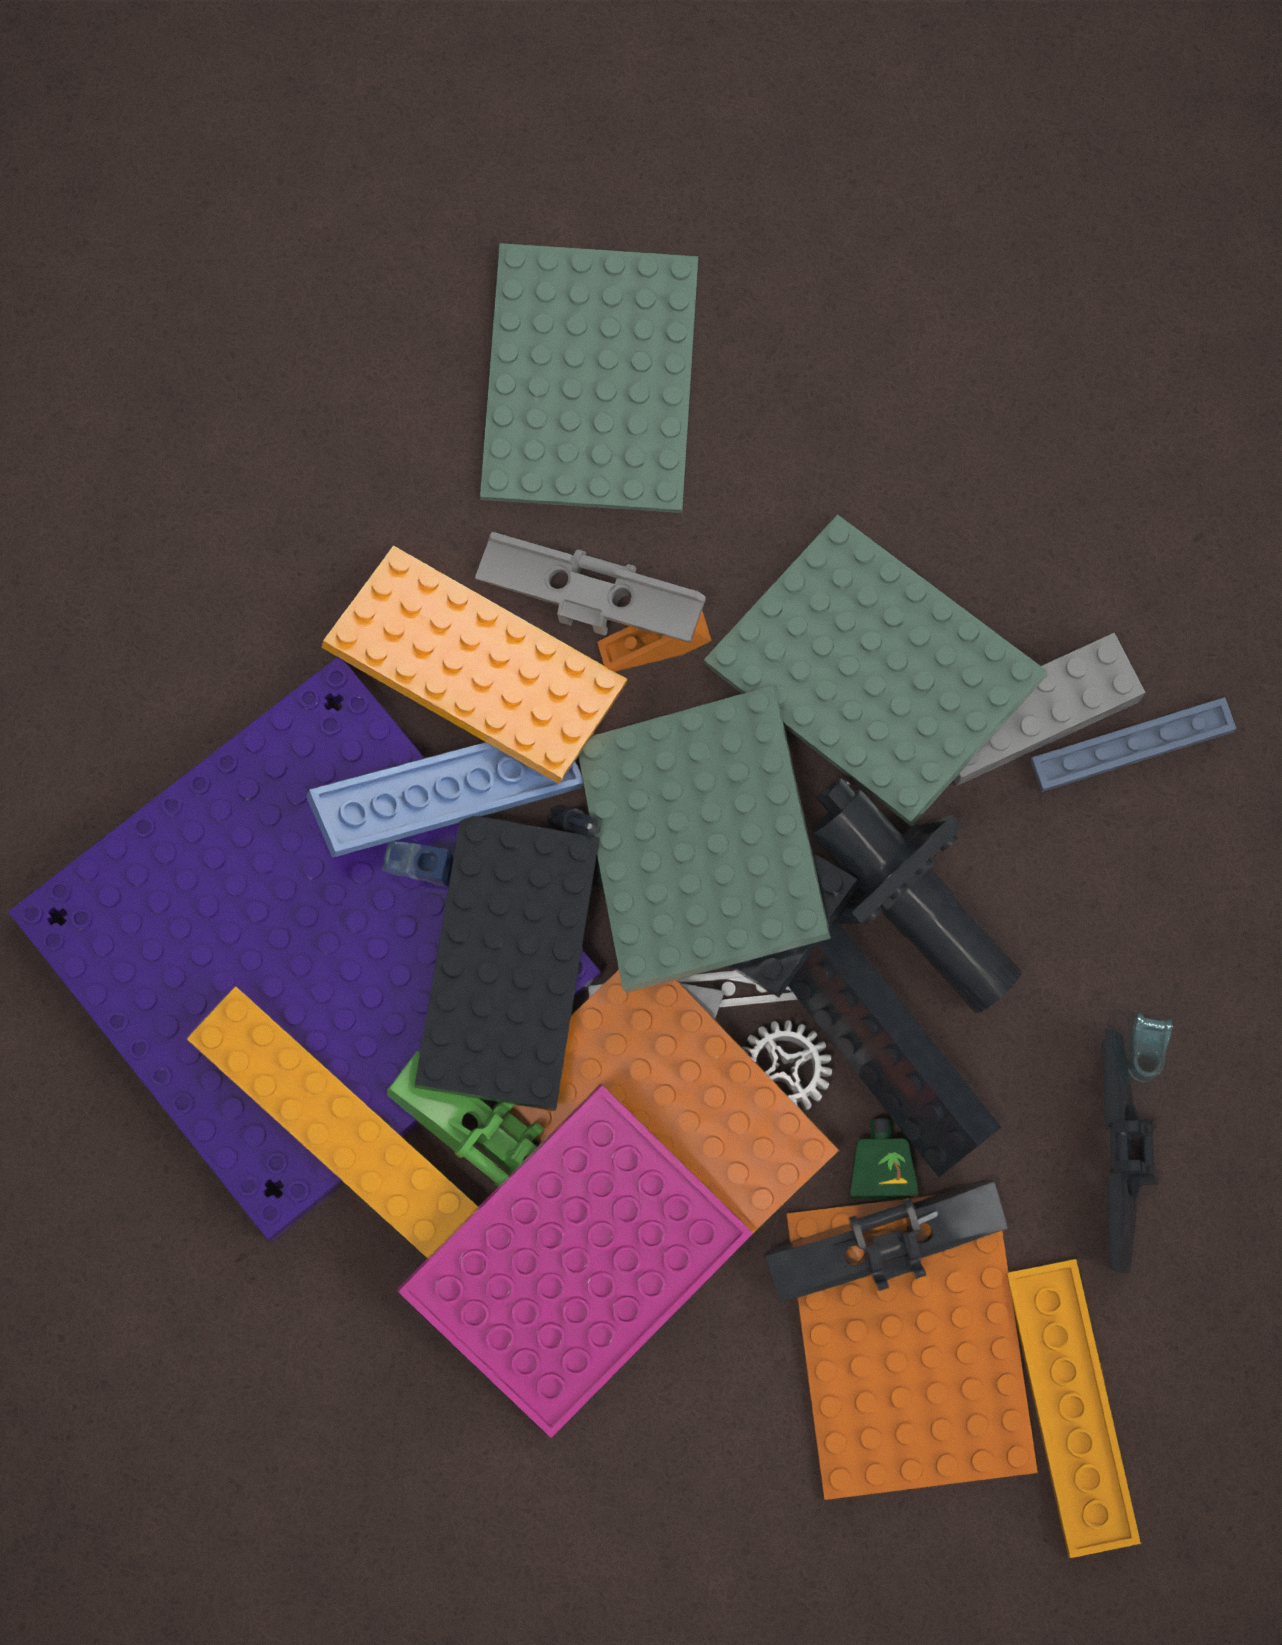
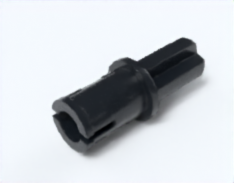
M554 806L550 809L551 812L557 814L556 817L548 814V822L552 827L561 828L564 832L581 834L589 838L594 833L598 834L600 832V828L597 827L598 820L585 815L580 809L573 808L569 810L562 806Z

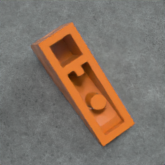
M701 611L691 643L631 626L597 643L604 666L608 670L616 672L680 656L712 640L703 611Z

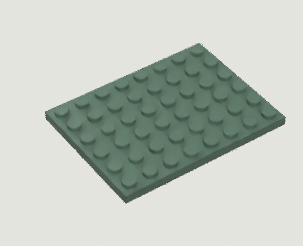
M500 243L480 500L682 513L698 256Z
M839 515L826 526L704 659V663L741 694L773 685L777 693L784 727L910 826L915 824L1047 676V671Z
M773 685L591 736L579 754V761L589 814L598 820L597 827L600 828V832L593 835L599 838L597 856L622 988L626 993L831 938L777 693Z

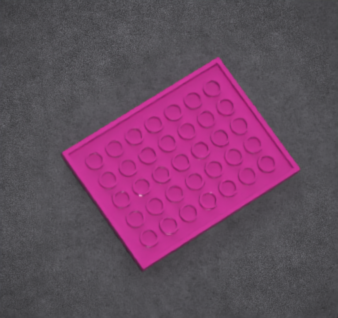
M600 1083L398 1287V1292L552 1438L753 1233Z

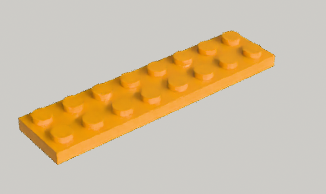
M1074 1259L1006 1273L1068 1558L1141 1544L1077 1260Z

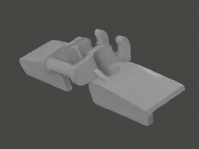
M491 532L475 576L476 580L559 605L557 615L560 623L572 625L574 619L592 625L594 633L604 636L608 631L606 622L611 620L691 643L706 597L698 591L637 574L634 565H618L587 556L585 551L578 549L573 556L495 532ZM582 568L617 579L615 584L581 575L580 573ZM562 572L567 574L568 582L563 588L555 589L551 586V579L556 573ZM630 592L632 596L630 603L625 607H617L619 600L628 596Z

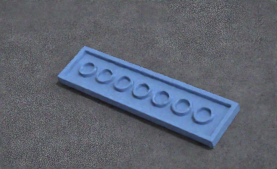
M485 742L310 789L306 797L333 858L459 823L461 820L471 816L480 817L581 789L584 782L576 761L561 783L558 784Z

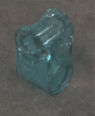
M1136 1013L1128 1062L1129 1073L1136 1081L1141 1083L1150 1082L1163 1070L1172 1032V1019L1166 1018L1164 1021L1145 1018L1143 1013ZM1140 1057L1149 1058L1154 1065L1153 1072L1143 1071L1139 1067L1138 1059Z

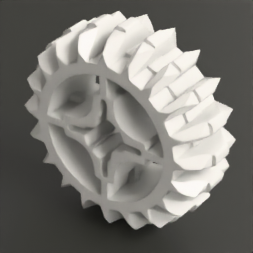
M776 1021L772 1022L771 1034L763 1026L759 1027L758 1033L761 1040L750 1035L747 1041L754 1048H742L756 1062L758 1054L766 1047L772 1061V1067L765 1071V1073L774 1082H783L789 1090H792L793 1095L787 1096L796 1105L800 1102L805 1110L810 1109L811 1103L807 1097L810 1096L815 1101H819L822 1095L815 1088L818 1087L826 1090L829 1086V1083L821 1079L820 1076L827 1077L832 1074V1069L821 1067V1064L830 1062L831 1056L827 1054L819 1056L818 1054L826 1047L825 1042H819L814 1046L812 1042L815 1040L817 1033L812 1031L807 1038L802 1036L805 1030V1025L803 1024L798 1026L796 1033L791 1032V1021L785 1022L784 1031L779 1030V1025ZM791 1041L800 1045L805 1050L795 1054H787L775 1042ZM778 1058L784 1064L795 1062L794 1066L790 1069L791 1077L787 1076L785 1072L774 1074L775 1070L779 1067L777 1063ZM811 1059L813 1077L810 1084L803 1089L797 1069Z

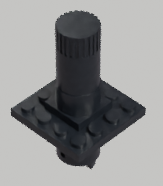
M842 778L832 782L815 797L828 813L815 825L810 834L846 873L857 878L860 883L836 917L840 925L860 924L864 921L868 924L882 912L902 936L907 937L974 1013H979L989 1008V1006L993 1005L1013 987L1020 978L1022 971L955 898L952 890L931 868L937 863L932 855L938 849H941V851L946 850L958 839L955 833L962 827L960 822L954 816L919 820L901 835L861 789L853 792L849 787L851 784Z

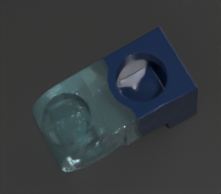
M391 841L387 844L382 870L390 874L411 877V879L432 882L433 885L447 887L454 857L448 849Z

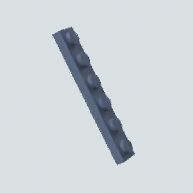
M1224 697L1032 757L1030 761L1040 790L1044 792L1235 732L1237 728Z

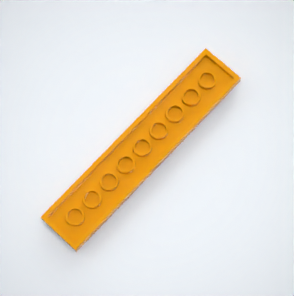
M236 986L187 1038L192 1045L425 1257L428 1258L478 1208L473 1201Z

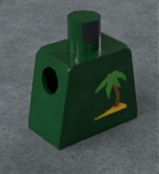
M891 1119L870 1120L871 1139H860L855 1143L848 1199L916 1198L918 1196V1187L908 1140L892 1139Z

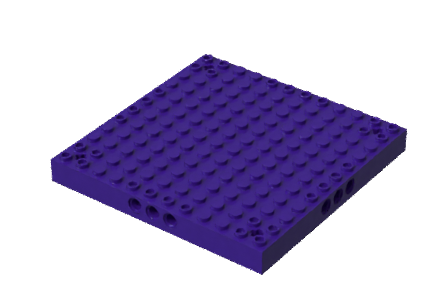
M339 657L331 661L8 911L270 1242H273L345 1183L192 1045L187 1038L236 986L401 1137L406 1135L420 1122L387 1096V1089L415 1052H420L451 876L450 871L447 887L418 880L414 875L415 867L413 861L421 845L448 849L454 857L460 822L332 858L306 795L308 791L425 759L345 661ZM331 701L336 704L340 703L341 710L330 709L328 703ZM58 913L65 916L66 923L62 926L55 923L56 921L53 919ZM582 949L574 999L599 980L601 973ZM271 1183L277 1186L283 1183L284 1187L280 1189L283 1195L277 1199L273 1195L267 1198L266 1194L270 1192L267 1187Z

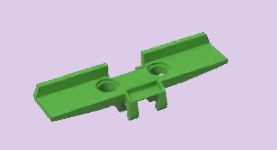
M415 1052L387 1089V1096L454 1150L456 1156L459 1158L465 1157L494 1181L498 1187L537 1148L532 1141L545 1128L537 1121L526 1127L508 1112L514 1104L498 1102L491 1109L478 1098L414 1088L420 1052ZM465 1114L475 1116L478 1121V1128L470 1131L463 1127V1116ZM473 1144L477 1145L493 1160H495L504 1169H506V1173L501 1168H499L495 1163H493L490 1159H488L484 1154H482L478 1149H476L473 1146Z

